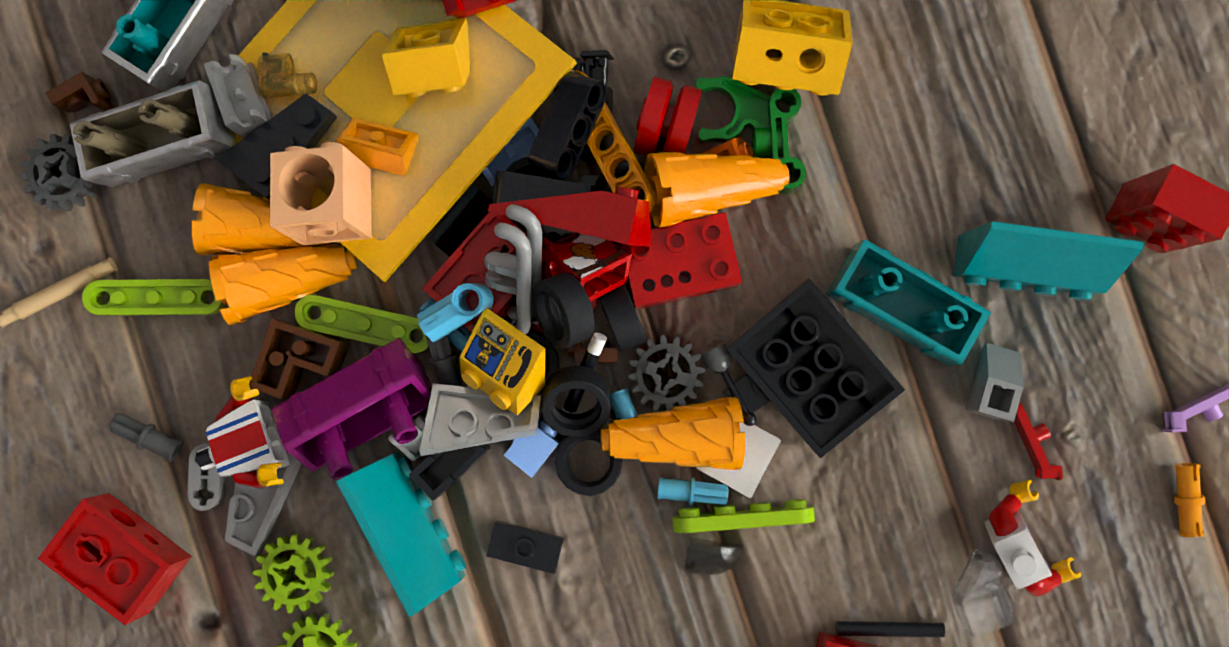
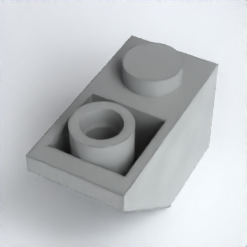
M984 343L966 411L1001 421L1014 422L1024 387L1020 352Z

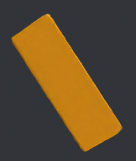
M353 118L336 141L346 147L368 167L405 176L416 149L419 134Z

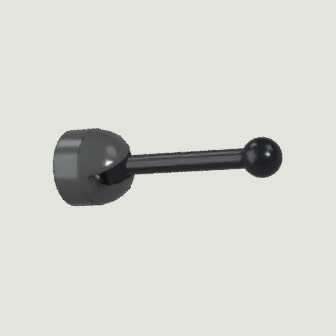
M719 345L701 356V360L710 372L721 374L733 397L738 398L744 424L746 426L755 425L757 421L756 415L748 410L727 371L731 364V355L726 345Z

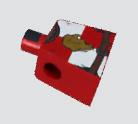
M553 231L548 233L543 239L542 248L546 251L544 269L546 278L563 272L573 275L585 289L590 302L627 283L632 254L605 239L576 232L563 238Z

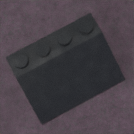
M810 278L793 290L727 348L733 358L819 458H822L905 391L898 379Z

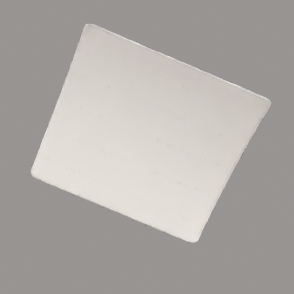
M739 423L740 432H745L743 467L740 470H723L711 467L696 468L748 498H752L781 440L756 425L746 426L744 423Z

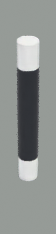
M599 332L593 333L580 366L589 367L594 370L607 340L604 334ZM570 389L562 410L566 413L575 414L585 390Z

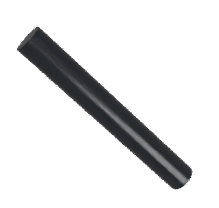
M836 621L835 625L837 636L945 637L944 623Z

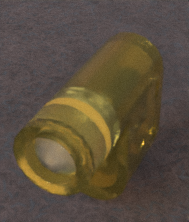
M263 52L262 56L259 57L258 90L262 98L316 93L317 80L314 73L294 74V61L290 53L269 55Z

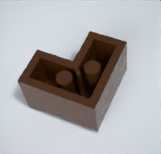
M271 319L251 374L252 379L249 386L251 389H258L260 392L280 399L290 398L291 395L296 393L304 368L325 376H331L340 371L350 343L305 329L287 321Z

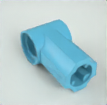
M482 283L459 285L453 293L417 314L418 324L423 333L432 342H436L475 317L481 316L486 308L491 310L494 302L492 291ZM471 290L475 291L479 297V304L475 310L471 309L466 302L467 294Z

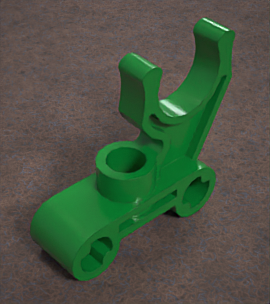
M726 75L717 78L699 77L696 80L695 87L703 89L702 94L710 91L720 92L729 98L734 108L733 119L724 128L717 130L701 128L697 137L699 143H725L738 137L745 127L751 128L754 156L779 159L782 164L787 165L789 174L795 175V182L788 183L778 193L789 194L794 192L806 177L804 164L795 157H789L787 124L793 121L802 103L801 96L797 90L777 89L773 92L772 96H769L737 80H732V78ZM780 100L790 105L787 113L781 112L776 107Z

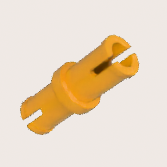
M1176 463L1177 495H1174V504L1178 505L1179 536L1203 537L1202 505L1205 504V496L1201 495L1200 464Z

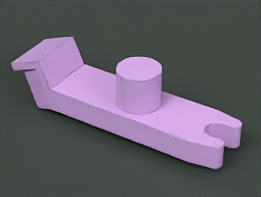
M1229 383L1173 411L1164 412L1165 428H1162V432H1187L1186 419L1203 412L1207 422L1223 417L1224 415L1218 404L1229 399Z

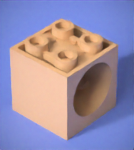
M326 142L321 144L320 148L311 149L290 146L285 148L284 152L270 153V227L301 245L371 239V169L346 147L336 142ZM334 178V187L328 199L320 206L311 209V199L317 187L324 181Z

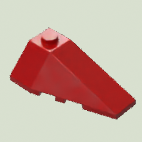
M616 186L615 193L606 191L577 193L489 204L488 212L506 216V208L511 204H515L531 211L537 217L540 224L626 245L650 247L651 243L649 201L637 199L639 191Z

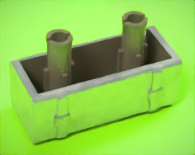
M200 80L183 86L179 85L168 91L104 112H97L89 115V117L70 123L82 179L109 187H115L127 182H137L146 176L200 159L219 156L220 153L226 152L237 144L235 132L224 124L212 87Z

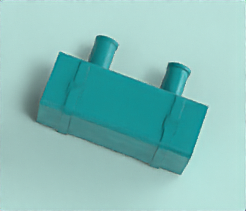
M866 239L859 241L853 246L826 292L828 297L842 304L847 310L858 313L918 348L926 356H931L947 366L961 365L964 362L991 314L989 310L973 302L971 298L959 294L935 280L928 273L914 268L892 255L890 251L882 249Z

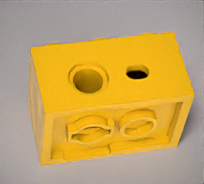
M743 0L734 44L732 80H739L746 85H757L758 83L773 85L781 90H807L820 96L828 94L839 95L853 44L849 10L781 0Z

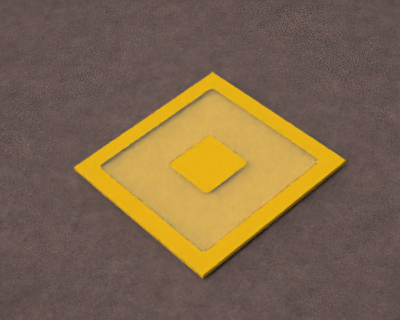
M287 0L238 55L247 64L251 62L255 66L272 117L305 93L337 116L336 120L314 148H320V145L326 142L337 143L336 139L353 118L419 134V139L405 176L370 168L372 238L340 242L384 282L390 278L560 84L563 77L577 64L575 59L506 5L465 17L468 23L470 73L465 85L454 92L445 93L438 89L427 91L425 94L417 97H407L406 94L393 96L381 55L397 27L459 19L453 15L446 16L442 0ZM263 52L268 53L271 56L270 58H281L288 67L286 74L282 77L274 78L273 83H294V79H298L300 83L299 90H296L295 87H288V90L273 91L266 86V74L271 70L278 69L279 66H268L264 63L262 59ZM235 133L236 141L238 143L243 138ZM334 177L324 181L317 187L311 199V209L320 206L328 199L334 187Z

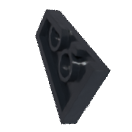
M305 93L217 157L216 160L270 200V153L284 152L285 148L290 146H300L307 149L314 148L337 119V116Z

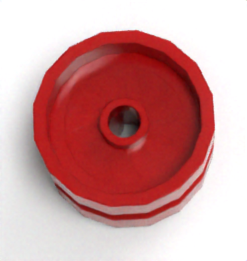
M654 76L648 96L644 98L636 127L638 132L634 153L647 156L649 153H656L660 138L663 137L666 138L663 152H681L685 154L703 89L689 85L683 86L680 89L676 105L670 104L674 89L672 81Z

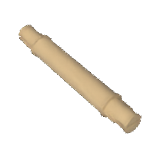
M109 257L93 266L88 265L86 268L18 302H14L11 307L0 312V326L5 327L18 319L24 320L26 317L84 289L89 283L100 280L110 273L117 271L116 263Z

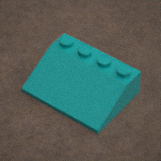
M991 221L958 235L953 277L964 278V284L986 286V281L999 283V289L1021 291V287L1025 286L1033 287L1034 293L1039 295L1055 296L1057 291L1069 292L1070 299L1092 300V295L1107 293L1143 250L1144 242Z
M396 452L341 478L336 483L405 611L411 617L458 584L466 575L463 571L466 569V563L457 549L453 551L446 539L449 537V532L444 522L440 518L435 519L429 508L432 506L431 499L421 488H418L415 481L408 475L414 470L411 461L407 456L402 457L399 452Z

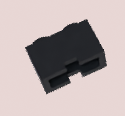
M488 444L430 454L408 475L434 501L442 496L491 448Z

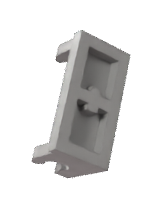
M229 54L228 57L232 64L230 66H220V63L213 60L205 63L204 66L225 126L240 137L245 138L273 116L255 66L251 62L247 64L238 55Z

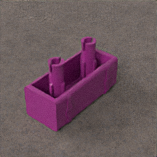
M397 338L383 347H377L369 355L306 390L291 395L290 399L273 407L272 413L283 447L288 453L312 472L327 465L330 478L340 480L353 472V466L349 461L347 453L391 428L395 441L399 444L409 443L418 436V430L415 428L411 417L428 408L432 385L422 363L400 338Z

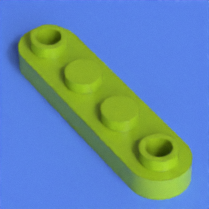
M209 279L95 280L85 287L82 294L84 307L90 313L102 316L214 315L225 307L221 300L216 301L215 295L212 303L208 304L206 302L207 293L213 292L211 280ZM105 293H108L110 296L107 304H104L102 301Z
M317 295L304 296L295 306L294 315L297 323L308 330L378 346H385L400 338L412 353L416 354L423 353L429 349L424 333L423 339L420 342L415 343L412 340V333L415 330L419 329L422 331L418 324L419 320L415 317ZM314 307H318L321 311L320 317L316 320L311 317V310Z
M806 499L785 500V506L771 507V502H754L749 504L750 509L735 510V505L714 506V512L700 513V508L698 507L678 509L679 515L672 517V526L675 533H694L805 524L815 521L814 506L807 505Z

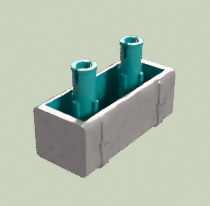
M135 0L126 15L121 16L117 20L116 28L101 53L160 91H168L175 87L180 79L184 78L187 73L185 71L227 8L231 7L235 0Z

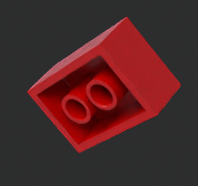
M1171 164L1123 183L1105 220L1114 224V229L1117 232L1130 237L1137 236L1146 241L1148 248L1159 253H1167L1221 240L1229 226V192L1175 164Z

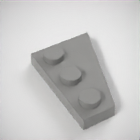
M433 383L419 449L420 455H430L537 435L541 396L536 395L517 416L508 409L502 410L491 401L489 395L479 388L475 390L471 387Z
M287 451L290 465L277 469V477L284 480L283 484L258 489L235 483L234 496L229 501L225 542L253 556L262 554L302 464Z

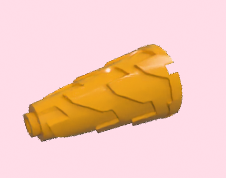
M649 153L644 167V173L656 195V203L650 211L652 222L658 228L671 226L688 219L716 214L720 209L751 203V200L778 194L789 183V170L786 164H782L779 159L759 158L750 155L717 156V154Z
M201 183L196 190L192 208L193 211H198L197 220H192V241L196 254L208 256L211 254H239L266 249H274L276 251L285 248L316 247L331 244L301 245L270 227V200L264 196L253 195L250 191L215 186L209 183Z
M339 243L276 251L274 249H266L233 255L219 254L210 257L211 260L209 261V273L216 301L221 300L224 305L228 304L229 306L228 308L220 309L224 320L229 326L242 323L253 316L288 305L293 300L313 294L327 286L346 281L348 276L352 275V270L358 269L355 255L346 249L345 246L339 245Z
M725 397L704 403L675 406L667 411L639 414L635 418L614 420L613 423L607 424V429H601V450L608 451L609 456H614V458L640 459L641 462L676 463L677 466L711 467L723 470H740L743 467L745 457V432H740L739 423H744L741 405L737 397Z

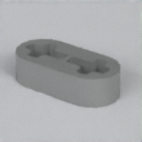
M209 443L196 446L189 457L188 501L192 507L200 511L210 510L219 506L224 500L226 490V477H221L218 474L216 466L208 469L207 474V470H202L196 461V452L210 446ZM206 486L208 491L214 493V497L208 499L207 502L205 497L199 494L200 490L206 489Z

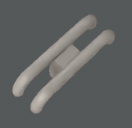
M511 204L506 208V216L524 225L527 230V237L521 230L510 224L498 223L495 226V235L511 242L516 248V255L500 253V251L487 253L484 258L485 268L491 271L485 273V283L488 285V288L491 287L501 292L516 295V306H510L507 309V316L516 320V325L512 326L526 335L530 330L531 319L535 317L532 305V290L535 283L542 281V228L539 220L531 211L519 205Z

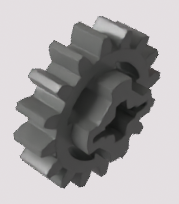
M50 134V143L39 138L37 140L38 150L30 148L26 150L31 159L30 161H21L20 165L28 169L27 173H23L19 177L21 180L30 183L24 188L25 193L35 195L33 202L46 205V208L58 211L59 208L65 211H72L73 204L81 207L85 206L83 198L85 195L93 198L96 196L91 187L92 185L101 184L82 179L72 136L65 134L62 138L58 135Z
M661 335L660 344L655 345L651 339H648L647 346L649 349L644 351L641 348H637L636 352L641 357L640 360H630L629 363L636 368V373L628 375V379L637 380L638 385L634 386L632 392L642 391L644 393L640 401L642 404L648 402L649 399L653 400V410L655 411L659 409L661 404H665L667 410L672 409L673 403L676 402L679 406L686 405L684 400L686 396L694 400L697 398L696 394L692 391L693 387H703L704 385L703 382L696 379L697 374L705 372V368L696 367L695 362L701 358V355L691 356L689 351L692 348V344L689 343L683 348L680 347V337L677 336L672 341V344L667 343L665 335ZM667 350L663 360L657 363L646 361L653 353ZM679 354L688 363L690 374L682 372L677 363ZM671 357V371L676 373L675 379H668L663 389L660 390L662 385L661 376L656 374L658 368H664ZM642 373L651 375L656 384L654 393H651L645 386ZM677 384L686 386L678 395L666 398L669 388Z

